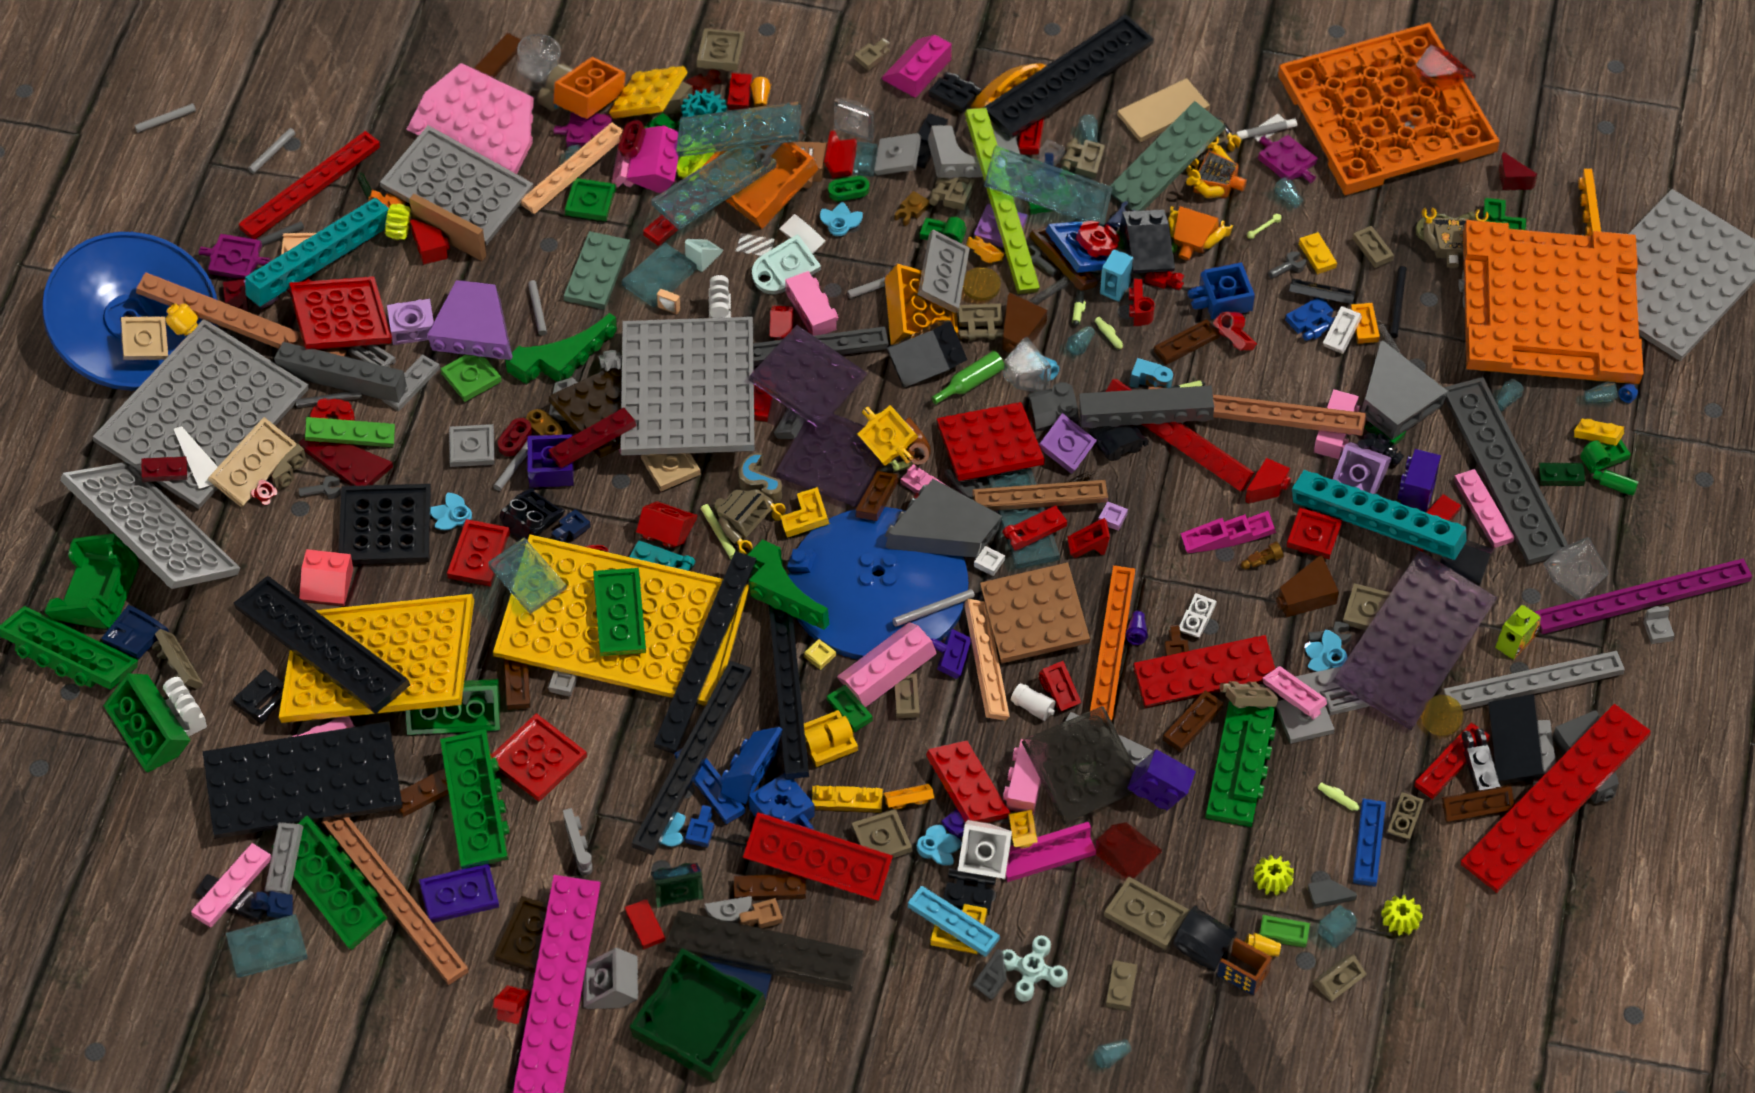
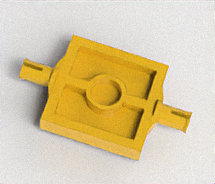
M891 405L876 415L870 407L865 408L870 413L869 415L863 409L862 414L869 421L857 433L858 436L885 466L899 455L905 463H910L905 456L907 455L911 461L913 456L906 449L918 438V435Z

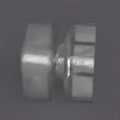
M544 34L529 35L519 42L517 47L516 76L523 86L533 90L545 88L550 71L560 64L561 48L558 42Z

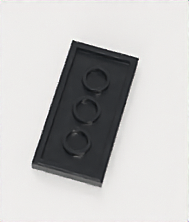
M1530 694L1488 702L1496 774L1499 784L1504 785L1542 778L1545 773L1535 695Z

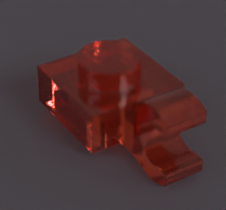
M712 69L705 77L700 73L683 82L692 86L693 96L696 90L699 93H703V90L706 89L707 93H710L712 86L721 83L718 77L721 74L717 69Z

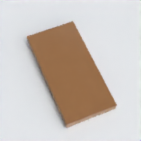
M416 194L409 198L412 219L440 229L443 238L447 237L450 245L480 261L485 259L486 249L482 228Z

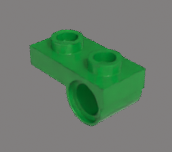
M950 217L947 222L925 218L920 232V239L928 240L931 231L935 230L962 244L966 234L965 222L958 217Z
M1621 439L1616 446L1605 443L1601 444L1600 441L1596 440L1584 447L1580 458L1590 473H1594L1596 470L1599 471L1629 460L1631 453Z

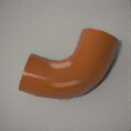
M908 417L904 421L918 435V438L907 447V450L913 456L911 462L921 465L926 463L930 457V445L918 426Z

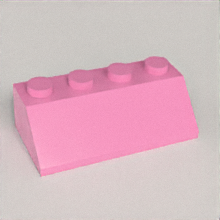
M908 622L839 674L837 678L851 690L866 708L937 653L932 640L918 625Z

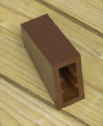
M1009 293L1002 350L1010 355L1022 358L1046 325L1048 310Z
M1323 556L1317 557L1280 587L1276 602L1279 610H1283L1285 617L1337 604L1339 591Z

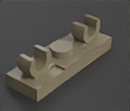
M159 629L155 633L158 641L152 645V648L157 651L161 649L157 657L161 659L168 658L167 663L178 673L173 677H180L187 689L190 686L196 689L200 688L203 683L174 634Z

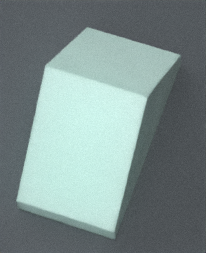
M686 239L685 241L686 262L701 272L723 251V249L708 240Z

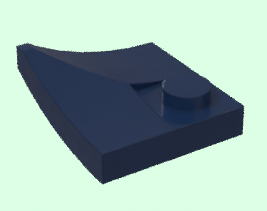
M128 605L101 639L104 644L140 659L153 643L158 641L155 633L159 629L167 632L169 630L148 614Z

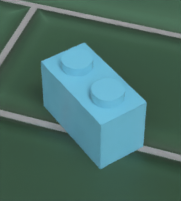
M1113 249L1102 267L1101 295L1116 301L1121 300L1131 282L1133 257Z

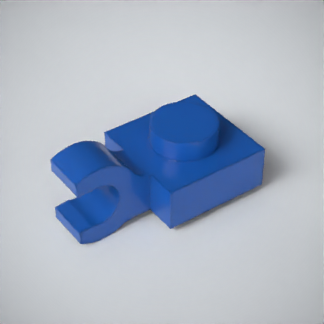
M702 805L699 818H691L685 843L709 847L714 830V823L710 822L712 807Z

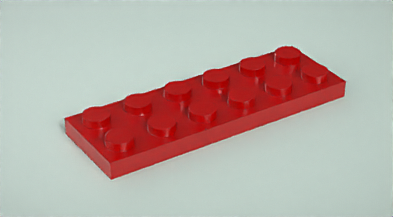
M1266 635L1135 662L1133 668L1144 708L1199 697L1205 690L1210 694L1220 692V684L1228 683L1229 681H1237L1239 684H1247V682L1263 683V677L1275 669Z
M757 812L743 858L879 901L893 855Z

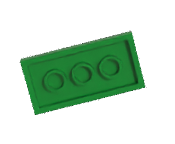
M639 568L593 571L600 656L646 653Z

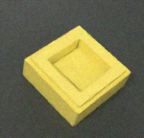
M820 639L804 652V658L820 670L836 656V651Z

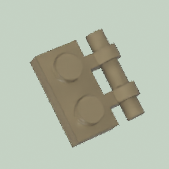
M1070 139V142L1065 147L1066 154L1061 160V170L1069 172L1071 167H1075V174L1095 179L1105 145L1085 140L1084 145L1078 144L1077 139Z
M957 177L954 179L938 178L935 183L936 188L930 193L929 203L936 205L941 200H944L943 206L964 210L975 187L976 179Z
M1001 303L959 305V327H968V330H960V339L974 341L975 338L995 340L997 337H1003V329H994V326H1002ZM987 326V329L975 330V327Z
M1237 681L1220 684V692L1226 693L1227 698L1238 708H1245L1246 706L1267 708V706L1276 707L1277 696L1270 688H1265L1264 684H1257L1256 682L1239 684Z

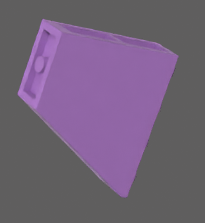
M456 280L427 334L432 350L511 360L513 356L496 286L493 284Z

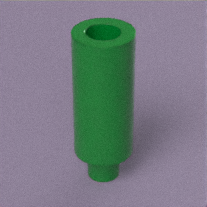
M1606 469L1604 472L1596 470L1593 476L1594 479L1600 481V485L1634 496L1639 483L1637 480Z

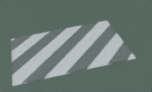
M741 233L736 251L762 256L772 249L774 239Z

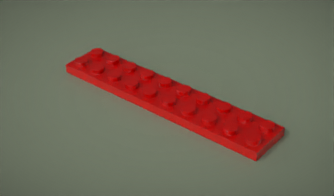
M1614 703L1461 860V865L1498 893L1651 735V730Z

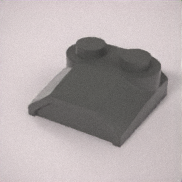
M1059 382L1052 389L1028 394L1036 432L1050 430L1062 413L1079 426L1078 407L1074 390L1070 384Z

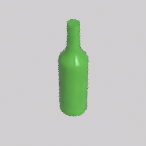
M995 351L988 353L955 374L945 389L931 397L934 404H938L953 394H966L1004 370L1005 365L1002 358Z

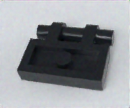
M945 72L943 79L939 78L928 90V96L963 114L973 103L974 95L978 96L982 89L976 87V84L971 81L967 82L961 79V76L955 73Z
M950 868L948 878L957 879V883L947 882L944 900L959 910H963L964 904L987 908V915H990L994 890L985 889L986 884L995 886L997 877L962 872ZM965 881L977 882L978 887L964 885Z

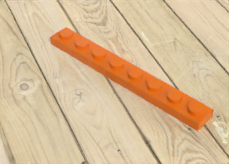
M1113 565L1089 714V721L1112 725L1135 568Z

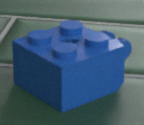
M1242 262L1204 270L1200 274L1199 286L1193 287L1187 292L1188 297L1194 299L1191 303L1192 308H1207L1211 319H1216L1223 312L1245 313L1253 311L1255 294Z
M785 773L749 795V810L755 817L757 812L814 830L809 822L815 816L814 803L794 779L786 780Z

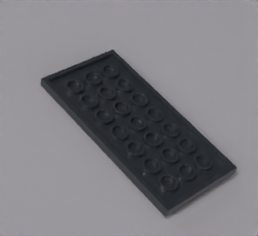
M389 721L202 751L214 839L273 830L278 828V823L298 824L306 816H309L316 823L403 808Z

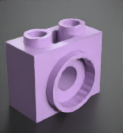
M430 299L387 305L393 345L429 340L427 334L434 323Z

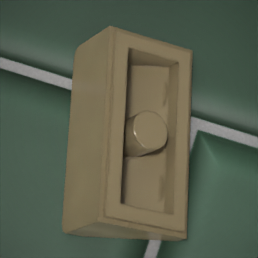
M1354 954L1347 955L1316 978L1313 984L1332 1002L1367 974Z

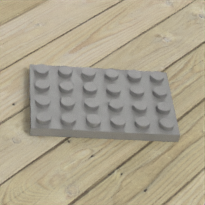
M427 125L381 180L380 187L410 203L409 198L416 194L482 228L485 246H487L521 204L525 195L533 189V183Z

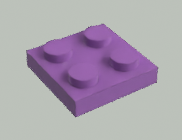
M987 203L975 230L974 238L978 236L985 243H991L994 246L1004 248L992 205ZM1017 212L1023 229L1027 221V214Z
M1062 413L1039 443V447L1072 474L1097 440Z

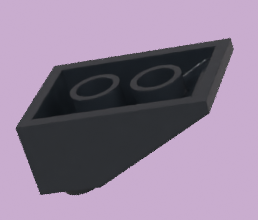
M1164 210L1122 212L1119 232L1127 255L1133 257L1132 272L1175 271L1169 223Z
M940 320L886 348L904 388L967 361V357L950 320Z

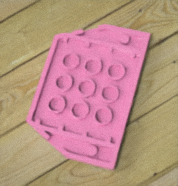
M461 63L425 92L407 130L419 136L429 125L517 174L532 145L533 97Z

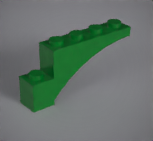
M609 313L587 330L558 342L532 347H522L519 345L512 352V359H505L507 372L526 385L532 379H536L540 371L556 382L569 379L580 365H584L588 358L594 352H597L608 338H612L617 331L616 317Z
M762 539L748 554V556L756 558V564L752 571L753 576L749 579L750 596L825 630L829 625L828 608L805 595L792 582L782 566L781 548Z

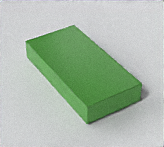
M1263 915L1260 935L1282 944L1306 948L1310 923Z

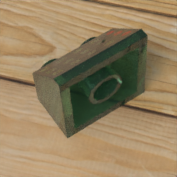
M684 863L678 867L659 868L656 871L650 872L657 908L704 899L702 872L698 863Z

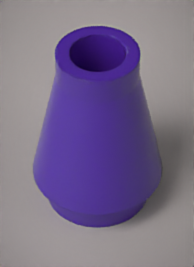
M1140 611L1132 613L1125 634L1128 642L1132 645H1141L1148 638L1145 614Z

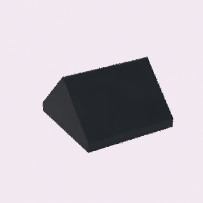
M1467 540L1455 560L1444 556L1441 557L1437 571L1480 586L1495 549Z

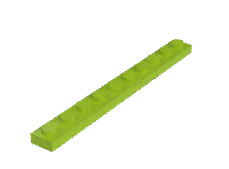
M987 108L968 109L965 112V117L1017 294L1038 292L1040 286Z

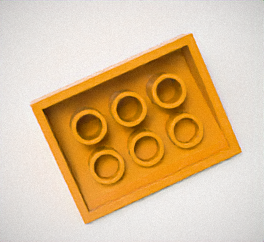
M896 264L885 277L891 345L940 320H950L959 338L956 312L953 313L919 296L918 290L922 270L901 264Z

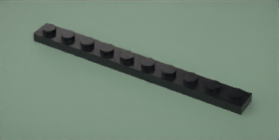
M735 551L654 742L655 748L673 754L677 752L755 567L756 558Z
M769 605L780 726L783 729L781 736L786 780L809 777L793 616Z
M730 661L633 839L632 848L654 856L752 673L750 667Z

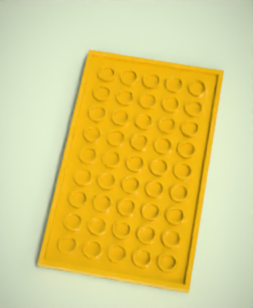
M530 534L493 650V656L673 698L723 579ZM639 568L646 653L600 656L593 571ZM749 585L744 590L697 704L706 706L729 663L749 592Z

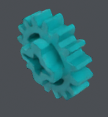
M704 89L703 93H699L696 90L694 96L689 93L688 99H683L681 111L683 120H687V125L693 123L694 129L701 126L702 130H704L705 126H709L710 129H713V124L719 126L720 120H725L727 107L725 99L721 100V94L715 96L713 90L707 93L706 89Z

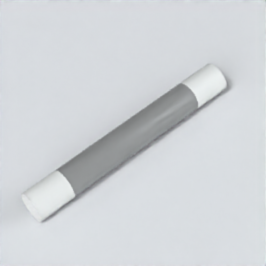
M1290 119L1235 132V135L1240 137V139L1297 127L1296 119Z

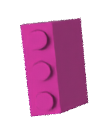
M936 35L917 39L882 76V80L916 98L951 61L952 44Z
M666 126L645 128L646 134L640 152L635 157L629 159L626 180L664 195L675 181L683 133Z

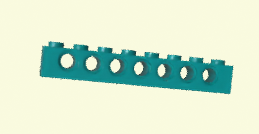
M376 197L246 276L245 295L259 307L288 290L289 283L301 282L385 230L389 208Z
M1303 470L1292 487L1293 503L1452 560L1457 558L1467 541L1466 527L1459 523L1422 512L1417 508L1405 506L1397 501L1388 500L1377 494H1371L1357 487L1323 477L1315 472Z

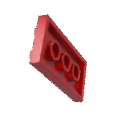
M968 741L928 749L926 757L965 823L967 820L989 823L1005 819L1009 816L1010 811Z

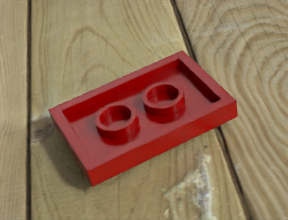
M466 519L447 572V577L449 579L491 587L510 533L509 527Z

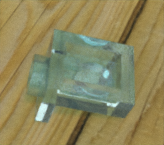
M857 142L853 174L874 177L878 150L877 144Z

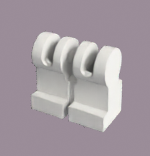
M717 275L710 279L709 318L731 317V295L728 290L729 280L725 276Z
M173 677L166 681L163 689L169 699L165 700L188 737L206 728L205 717L198 704L195 703L193 696L190 695L187 687L184 686L180 677Z

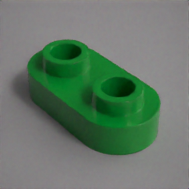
M863 176L834 180L828 186V195L834 201L864 197L869 193L870 183Z

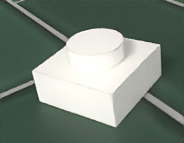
M985 546L974 561V567L994 576L1005 561V555Z

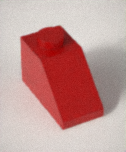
M415 219L410 220L412 235L423 265L448 259L447 250L450 249L447 237L443 238L441 230Z
M772 306L770 310V337H774V340L792 337L794 306Z
M1266 458L1247 488L1245 502L1250 504L1279 497L1283 489L1287 490L1291 483V478L1289 477L1290 468Z

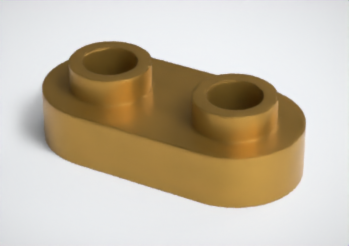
M535 409L527 414L526 419L531 423L532 432L536 436L563 435L562 427L544 410Z

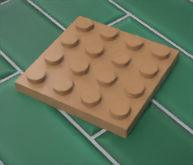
M1068 562L980 583L1001 664L1090 643L1089 633Z

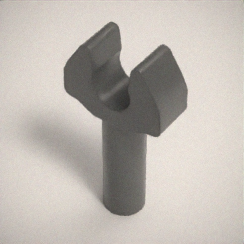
M1030 245L1029 252L1033 254L1031 256L1032 263L1038 265L1051 276H1054L1057 273V269L1041 258L1042 250L1038 246Z
M1290 252L1287 254L1286 262L1269 270L1268 275L1270 278H1274L1288 270L1300 273L1306 266V259L1294 262L1300 258V252Z
M327 476L322 485L299 488L300 497L323 493L328 499H335L341 495L340 487H330L340 485L339 478Z
M1335 622L1334 627L1329 630L1339 636L1341 645H1345L1351 640V634L1339 633L1348 631L1349 624ZM1324 631L1308 632V640H1322Z

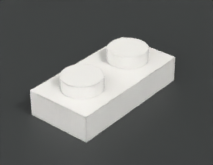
M1341 306L1323 341L1324 347L1343 354L1362 318L1361 313Z

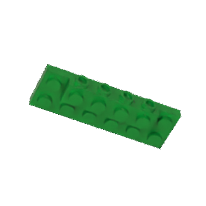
M23 606L0 625V637L15 644V651L19 657H28L42 668L47 666L53 669L60 677L67 676L72 678L79 686L86 685L91 688L97 683L111 690L124 679L127 673L135 670L138 665L137 659L26 606Z
M1229 700L1206 819L1252 827L1257 799L1262 800L1264 786L1260 785L1261 779L1266 780L1268 766H1264L1265 760L1270 761L1272 747L1268 746L1269 740H1274L1276 727H1272L1275 707L1258 708L1256 706H1246L1245 708H1238Z
M486 729L440 739L461 868L466 869L509 860L506 835L510 834L507 820L503 821L502 814L506 813L504 799H499V793L503 792L500 778L496 779L495 772L499 771L497 758H492Z
M306 816L298 823L303 826L293 876L347 947L353 950L388 917L378 906L379 903L375 899L378 896L376 891L370 885L365 886L362 881L365 877L356 868L353 870L349 866L352 861L343 851L339 853L336 849L339 846L338 842L331 835L325 836L309 816Z

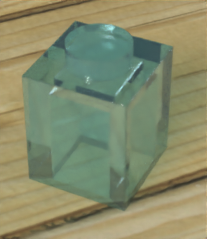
M1339 905L1320 921L1318 934L1336 948L1355 932L1357 919L1350 910Z

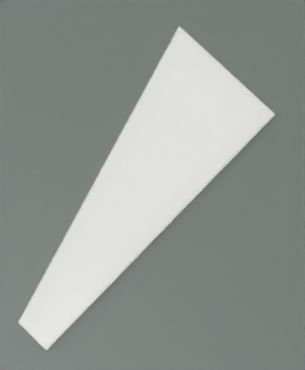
M182 426L173 429L183 453L187 457V462L199 489L213 485L208 481V478L217 469V465Z

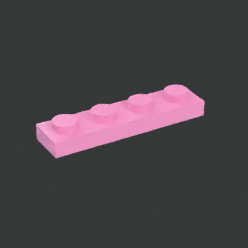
M1473 469L1455 475V484L1493 549L1514 542L1515 537L1476 470Z
M252 843L191 911L192 916L211 928L271 861V854Z

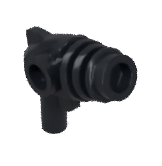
M1366 433L1364 439L1358 441L1359 448H1369L1390 457L1392 460L1391 465L1397 466L1404 457L1401 451L1396 453L1398 451L1397 448L1393 451L1394 444L1389 448L1390 440L1383 434Z

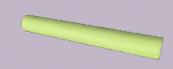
M703 505L701 511L732 560L736 550L723 532L709 505Z

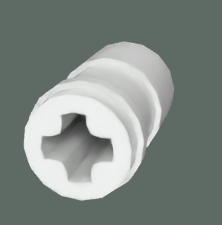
M1020 683L1011 696V701L1016 706H1021L1043 721L1047 720L1055 712L1053 709L1056 702L1044 694L1032 690L1028 685Z

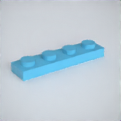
M923 886L908 901V908L985 957L1000 940L999 934Z

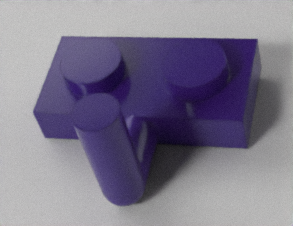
M951 629L947 634L945 644L934 638H931L934 648L942 652L937 669L957 679L961 676L971 638Z

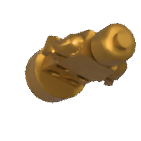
M1276 541L1269 544L1267 549L1251 554L1246 560L1241 562L1240 566L1243 569H1248L1250 565L1252 567L1264 565L1271 558L1277 561L1284 558L1282 548Z

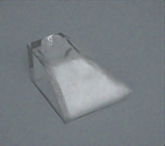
M845 97L836 98L834 100V128L872 142L874 139V111L858 101Z
M1025 337L1004 361L1003 376L1007 382H1011L1015 389L1031 392L1050 389L1051 365L1029 338Z
M1589 537L1557 550L1543 563L1553 582L1577 600L1583 599L1609 574Z

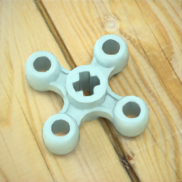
M1037 936L1032 942L1033 952L1024 958L1017 956L1012 950H1003L1006 971L1017 970L1022 974V980L1015 986V996L1020 1001L1026 1002L1033 997V984L1038 983L1041 979L1049 981L1052 986L1057 988L1064 986L1067 982L1068 973L1064 967H1049L1044 963V957L1051 950V942L1046 936Z

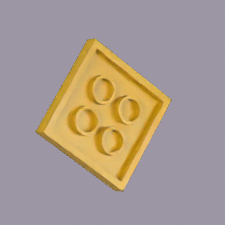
M673 66L666 69L634 73L619 98L614 102L613 107L609 111L610 115L614 119L663 112L687 75L686 68L684 66Z

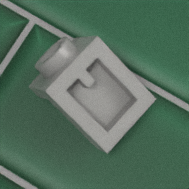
M1656 606L1646 611L1643 623L1651 644L1674 640V633L1668 619L1670 612L1668 606Z

